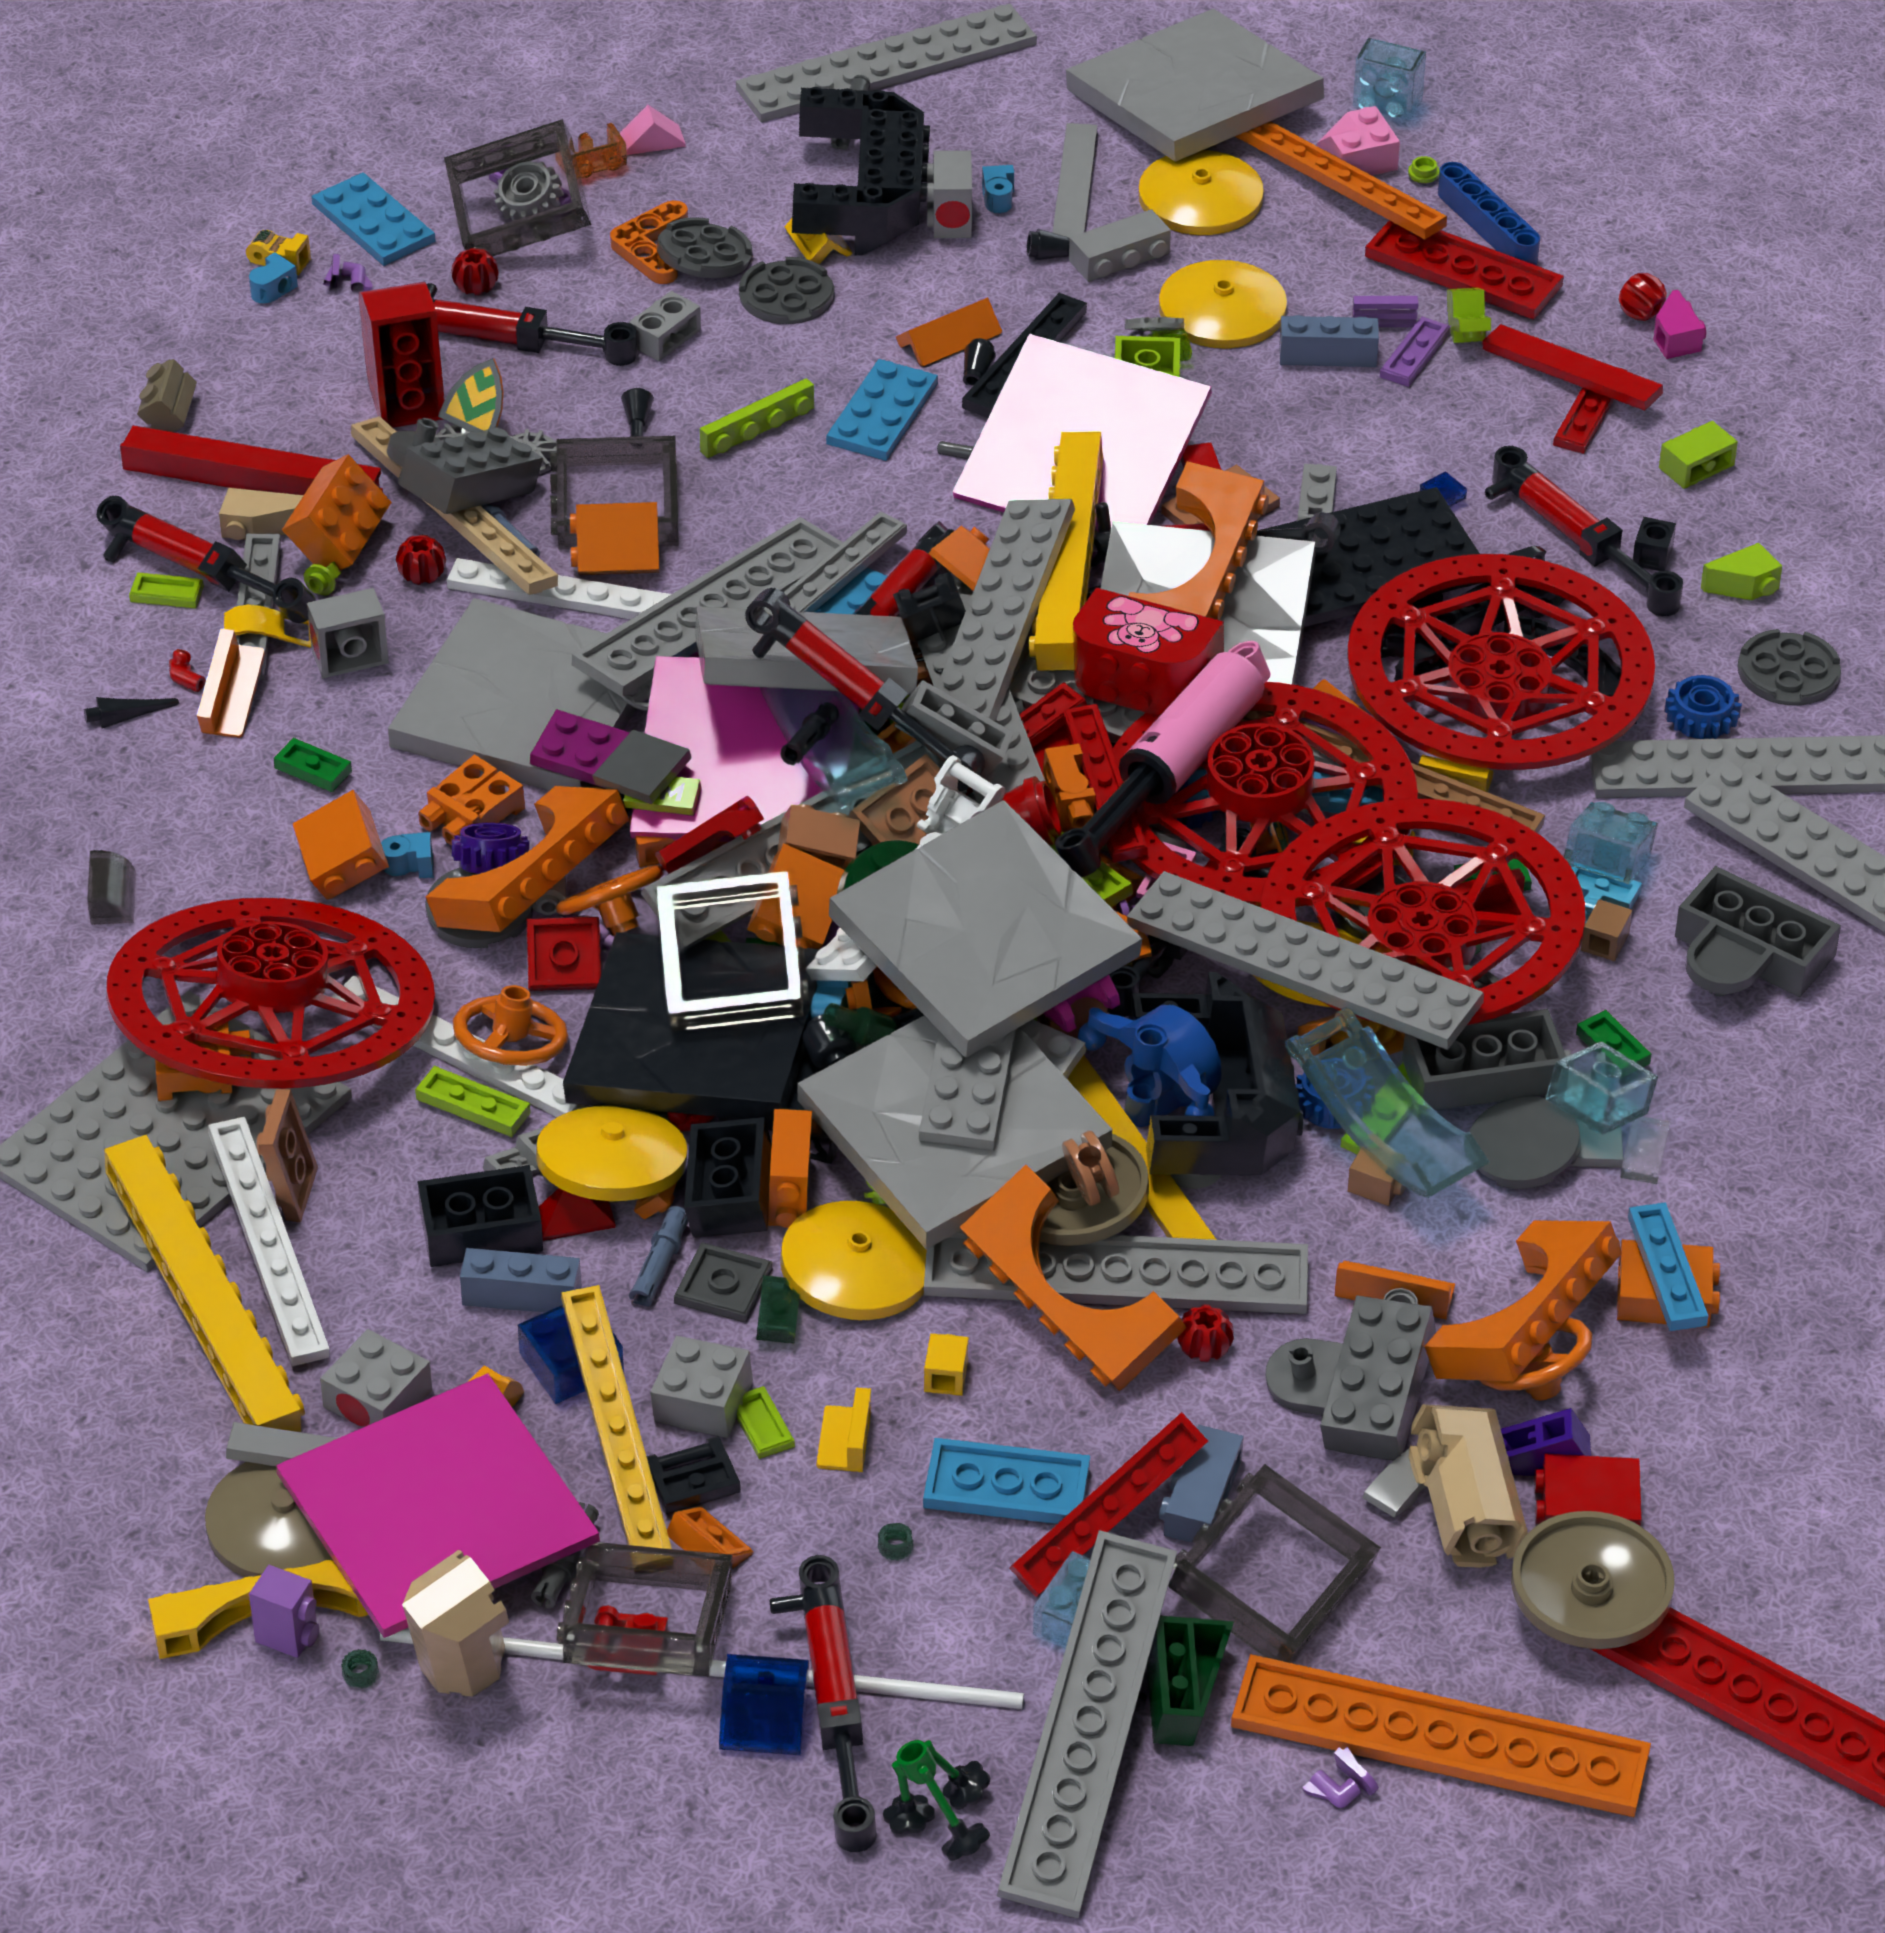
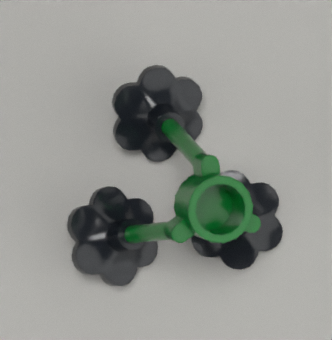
M914 1740L904 1744L897 1752V1761L892 1763V1768L898 1778L901 1794L893 1799L891 1806L884 1809V1821L890 1823V1830L896 1834H902L906 1831L910 1833L922 1832L926 1828V1823L935 1818V1809L929 1805L928 1799L924 1795L914 1796L910 1793L907 1779L916 1784L926 1783L950 1823L948 1829L952 1837L942 1846L943 1853L950 1861L957 1860L963 1855L968 1856L975 1853L980 1848L981 1843L989 1839L990 1832L984 1827L983 1823H976L967 1828L964 1821L956 1817L946 1798L950 1800L951 1806L957 1810L963 1809L967 1804L976 1805L983 1799V1790L990 1784V1775L983 1770V1766L978 1761H971L965 1766L959 1765L954 1768L936 1751L930 1740L925 1742ZM936 1765L948 1774L949 1781L944 1785L943 1793L934 1780Z

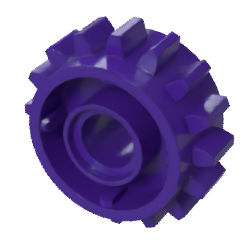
M504 823L471 824L463 827L460 830V835H455V839H452V857L454 861H460V867L463 870L480 874L503 866L528 852L530 840H528L527 836H521V830L513 825Z

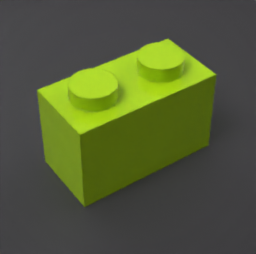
M1712 420L1661 445L1659 469L1683 489L1688 488L1734 466L1738 441Z

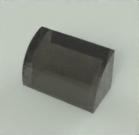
M104 850L90 851L87 903L91 925L134 923L136 870L132 863L120 854Z

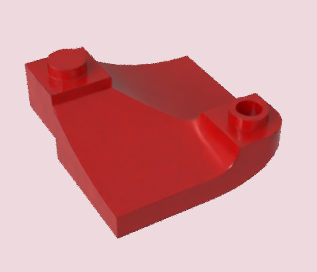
M745 796L654 855L663 867L664 875L667 876L711 852L723 836L735 838L741 835L744 840L762 829L759 822L765 818L754 801L749 796Z

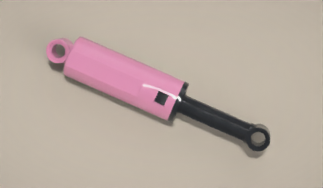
M1245 641L1239 643L1228 652L1218 653L1211 659L1120 759L1119 771L1124 781L1122 785L1082 828L1069 830L1057 838L1055 847L1059 856L1081 878L1094 873L1100 867L1101 859L1099 853L1101 848L1144 801L1153 804L1166 803L1207 759L1214 741L1226 731L1234 728L1260 700L1264 691V683L1270 678L1271 672L1257 642Z

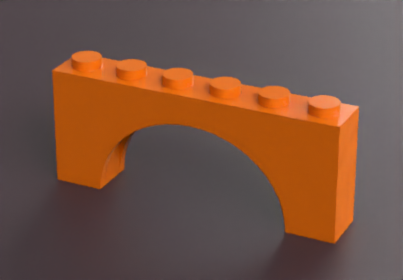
M1187 461L1176 485L1177 508L1195 515L1208 527L1215 540L1212 553L1204 567L1184 584L1164 592L1148 594L1130 592L1128 596L1220 620L1225 604L1223 599L1226 593L1230 594L1234 588L1236 580L1235 571L1237 567L1244 565L1247 555V543L1255 539L1258 529L1257 520L1259 515H1264L1267 511L1269 495H1265L1264 480Z
M554 786L534 803L544 832L547 834L541 842L517 859L493 870L467 877L447 878L425 896L437 927L501 932L629 821L618 789Z
M1024 1165L960 1226V1229L967 1237L963 1244L977 1259L984 1255L992 1263L988 1269L1003 1285L1009 1280L1017 1288L1013 1294L1028 1310L1035 1306L1043 1314L1039 1321L1054 1336L1060 1331L1068 1339L1064 1346L1078 1361H1081L1084 1357L1087 1358L1094 1366L1089 1371L1104 1387L1111 1383L1120 1391L1187 1327L1181 1318L1154 1291L1139 1302L1123 1308L1110 1310L1084 1307L1069 1301L1056 1292L1048 1284L1041 1268L1039 1240L1044 1222L1059 1200L1052 1189L1030 1167Z
M1533 1220L1516 1240L1527 1273L1544 1276L1527 1295L1495 1314L1471 1322L1442 1325L1424 1346L1435 1378L1515 1381L1622 1254L1620 1242L1615 1235L1611 1221Z

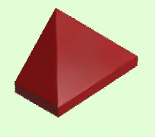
M558 1188L538 1206L541 1216L543 1241L616 1228L609 1201L580 1197Z

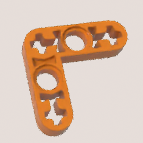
M667 201L615 227L610 232L612 250L653 282L658 284L674 282L678 277V270L672 268L660 258L654 241L658 240V235L666 229L668 223L688 218L687 205L681 201ZM645 226L656 227L654 229H643ZM646 253L650 254L651 256L639 257L637 255Z

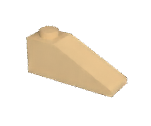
M228 488L219 512L221 537L233 540H246V534L285 535L282 528L304 495Z

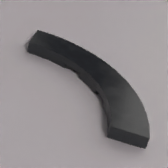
M1505 615L1504 633H1510ZM1518 616L1522 635L1528 640L1558 631V629L1549 627L1546 621ZM1571 640L1543 649V651L1553 657ZM1583 644L1563 663L1574 669L1586 682L1588 645ZM1599 648L1598 690L1600 693L1611 697L1619 685L1621 669Z

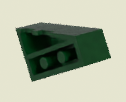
M1160 1615L1147 1662L1153 1743L1182 1746L1194 1745L1234 1621Z

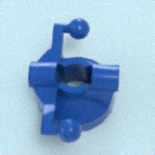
M1160 1005L1135 1021L1119 1015L1106 1014L1096 1007L1089 1010L1088 1023H1085L1078 1032V1040L1085 1042L1087 1050L1094 1051L1102 1048L1106 1042L1107 1035L1119 1039L1132 1049V1054L1126 1058L1124 1063L1125 1074L1129 1081L1124 1111L1135 1126L1146 1127L1150 1123L1151 1115H1167L1180 1106H1188L1185 1116H1215L1214 1109L1208 1102L1209 1095L1217 1090L1222 1078L1221 1060L1214 1041L1205 1027L1194 1016L1175 1005Z

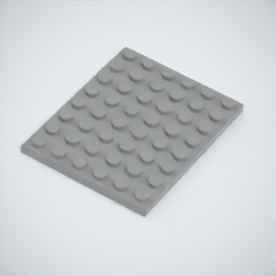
M187 991L180 997L188 1017H191L204 1001L190 991ZM170 1006L156 1017L163 1025L175 1022ZM214 1006V1008L206 1017L212 1015L220 1009ZM235 1018L228 1021L229 1031L249 1030L250 1039L275 1044V1042ZM128 1040L0 1145V1179L144 1271L149 1272L156 1266V1263L106 1175L104 1149L147 1134L153 1147H160L165 1158L168 1174L174 1173L177 1177L181 1189L180 1195L184 1201L189 1200L196 1215L195 1222L200 1228L232 1201L208 1134V1125L245 1117L257 1149V1136L260 1132H263L266 1123V1108L272 1104L276 1089L232 1085V1093L221 1094V1089L213 1093H203L198 1090L173 1092V1100L158 1101L155 1059L145 1054ZM251 1052V1055H241L251 1056L252 1059L281 1060V1058ZM341 1082L304 1088H286L291 1089L307 1136L352 1098L351 1088ZM259 1155L264 1171H266V1164L263 1159V1156Z

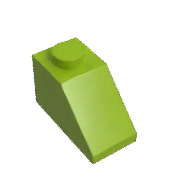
M1756 543L1704 564L1701 589L1708 593L1746 600L1769 596L1776 590H1779L1782 565L1760 543Z

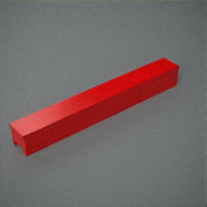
M134 425L124 442L120 444L123 470L227 488L304 495L321 468L335 461L327 458ZM358 464L383 492V488H380L379 485L381 468Z

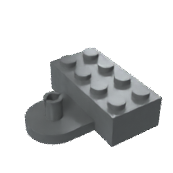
M422 418L417 421L416 431H399L393 433L389 438L387 455L402 467L398 484L444 514L532 493L535 490L543 457L532 451L529 445L514 440L508 436L505 430L497 427H491L489 430L476 433L469 432L467 435L454 438L447 437L441 440L435 437L439 424L432 419Z
M1714 866L1679 906L1675 937L1690 944L1685 964L1686 972L1690 979L1699 987L1709 991V993L1712 994L1714 992L1715 996L1721 997L1741 992L1749 988L1760 978L1801 997L1836 956L1841 925L1722 868Z
M1464 965L1465 970H1469L1473 967L1470 965ZM1487 972L1474 982V986L1482 988L1499 980L1493 974ZM1548 1009L1521 1013L1510 1012L1494 1019L1466 1025L1448 1050L1405 1034L1402 1060L1421 1112L1506 1101L1522 1096L1563 1093L1569 1064Z
M1356 1295L1343 1343L1310 1338L1296 1339L1280 1346L1271 1355L1265 1372L1270 1394L1279 1404L1288 1409L1323 1416L1320 1427L1325 1449L1394 1461L1405 1450L1429 1358L1424 1346L1436 1333L1432 1306Z

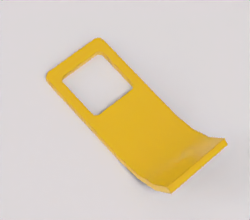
M247 604L235 606L224 613V629L234 630L235 635L246 633L261 634L311 648L310 628L309 641L284 634V619L288 618L282 611ZM309 620L303 622V624H307L309 626Z

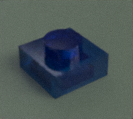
M1446 471L1420 484V491L1437 487L1449 507L1463 501L1467 496V488Z

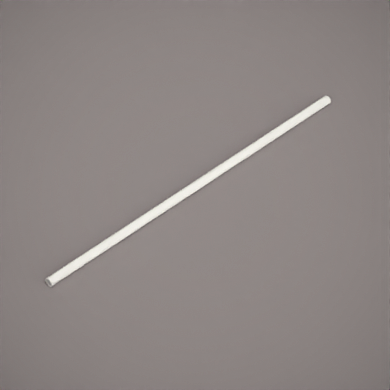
M409 1627L386 1638H383L380 1633V1641L413 1644ZM503 1637L505 1643L504 1654L585 1662L586 1650L589 1647ZM609 1649V1651H619L617 1649ZM663 1654L658 1669L659 1671L814 1687L812 1670ZM854 1675L856 1692L1014 1709L1023 1708L1024 1693Z

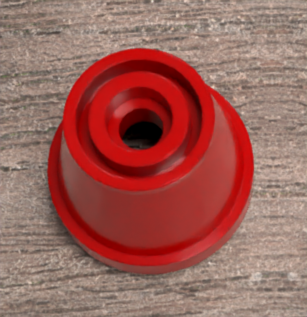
M1036 776L1023 780L1022 785L1005 793L1002 800L1049 846L1055 845L1057 836L1061 835L1062 830L1058 810L1050 788L1045 781L1040 782Z

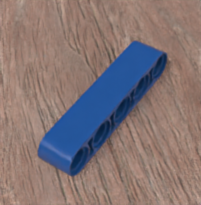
M1447 162L1441 165L1438 196L1496 251L1537 265L1540 246V235L1465 165L1459 162Z

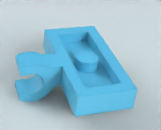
M1577 861L1571 867L1577 876L1584 896L1585 924L1599 899L1632 909L1641 893V882Z

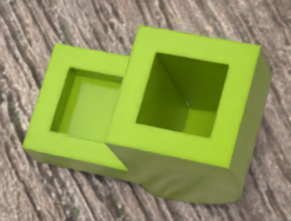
M1447 289L1448 323L1451 326L1450 333L1453 343L1480 342L1486 338V331H1491V318L1485 316L1484 289Z

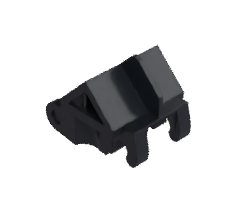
M951 572L937 575V578H934L935 585L915 593H911L909 589L904 588L893 594L912 643L937 633L940 634L942 641H945L942 631L961 624L966 610Z

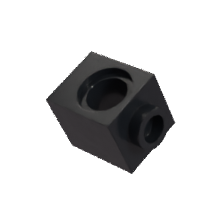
M1643 517L1634 544L1633 560L1642 568L1665 571L1674 545L1676 523Z

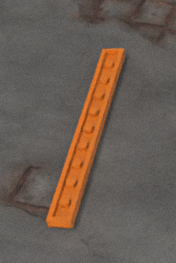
M1271 121L1235 136L1423 239H1427L1447 227L1446 215Z

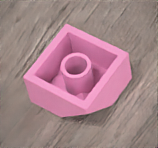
M1376 106L1347 112L1317 143L1319 148L1372 176L1398 170L1400 141Z

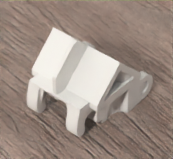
M952 755L945 761L934 778L936 791L930 798L929 805L927 806L928 811L926 815L929 818L925 821L921 819L917 823V827L927 834L932 832L946 833L999 803L1005 795V787L988 782L963 766L961 760ZM958 780L985 796L982 803L978 804L959 792L957 789Z

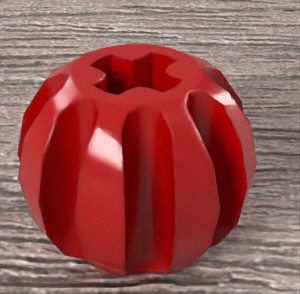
M470 248L457 255L452 264L451 274L454 284L460 291L465 294L473 293L475 296H479L481 292L488 293L495 286L499 276L497 261L488 251Z
M1637 273L1630 277L1623 285L1618 300L1621 309L1626 315L1635 320L1647 321L1660 311L1666 301L1667 292L1659 278L1649 273Z
M423 534L408 537L399 546L396 555L399 573L407 581L411 580L415 585H421L423 582L433 583L444 572L447 560L443 546L435 538H430L428 535Z
M1203 1304L1201 1307H1193L1183 1314L1181 1320L1187 1328L1177 1337L1178 1344L1182 1347V1351L1191 1359L1197 1357L1200 1359V1362L1207 1363L1210 1361V1358L1218 1360L1228 1352L1234 1340L1233 1323L1229 1321V1316L1223 1310L1212 1308L1210 1304Z

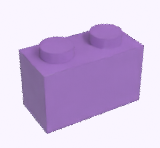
M268 1565L249 1593L255 1642L298 1658L306 1646L311 1647L315 1643L319 1633L312 1580Z

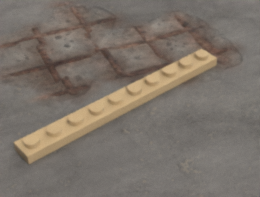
M380 416L352 424L351 436L399 478L402 467L391 460L386 452L390 436L397 431ZM427 503L528 595L541 593L544 590L558 586V574L481 506L444 514Z

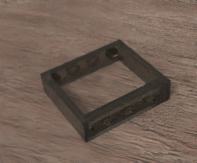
M563 119L444 157L462 246L465 251L470 248L484 249L493 257L592 225L573 140ZM561 151L572 200L571 203L472 234L462 183L508 169L521 162L536 160Z
M675 435L556 439L557 452L550 453L551 472H557V474H550L551 494H557V496H550L551 516H557V518H551V535H558V550L577 547V534H570V519H568V466L663 464L664 516H658L659 547L679 546Z
M788 871L656 886L668 1014L672 1031L804 1016L803 1000H809L807 979L800 980L799 970L806 969L804 947L797 948L796 938H803L801 918L800 916H793L792 907L799 906L797 884H789ZM779 897L789 990L684 1002L675 909Z
M1264 1464L1255 1475L1249 1472L1243 1478L1236 1489V1492L1239 1494L1233 1501L1229 1498L1223 1501L1214 1515L1217 1520L1211 1526L1205 1523L1199 1529L1192 1540L1194 1544L1189 1552L1184 1549L1179 1552L1173 1566L1175 1571L1168 1587L1213 1620L1234 1621L1231 1633L1264 1657L1292 1663L1369 1571L1381 1547ZM1257 1495H1260L1350 1560L1289 1634L1196 1568Z
M601 1542L589 1546L585 1557L579 1556L576 1578H572L570 1600L566 1599L563 1622L558 1623L556 1640H558V1644H563V1663L709 1677L731 1593L733 1555ZM595 1581L707 1591L696 1634L583 1623Z

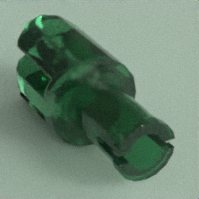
M830 1003L823 1014V1022H826V1026L849 1032L855 1043L865 1046L898 1030L893 1017L867 1007H860L853 1011L836 1003Z

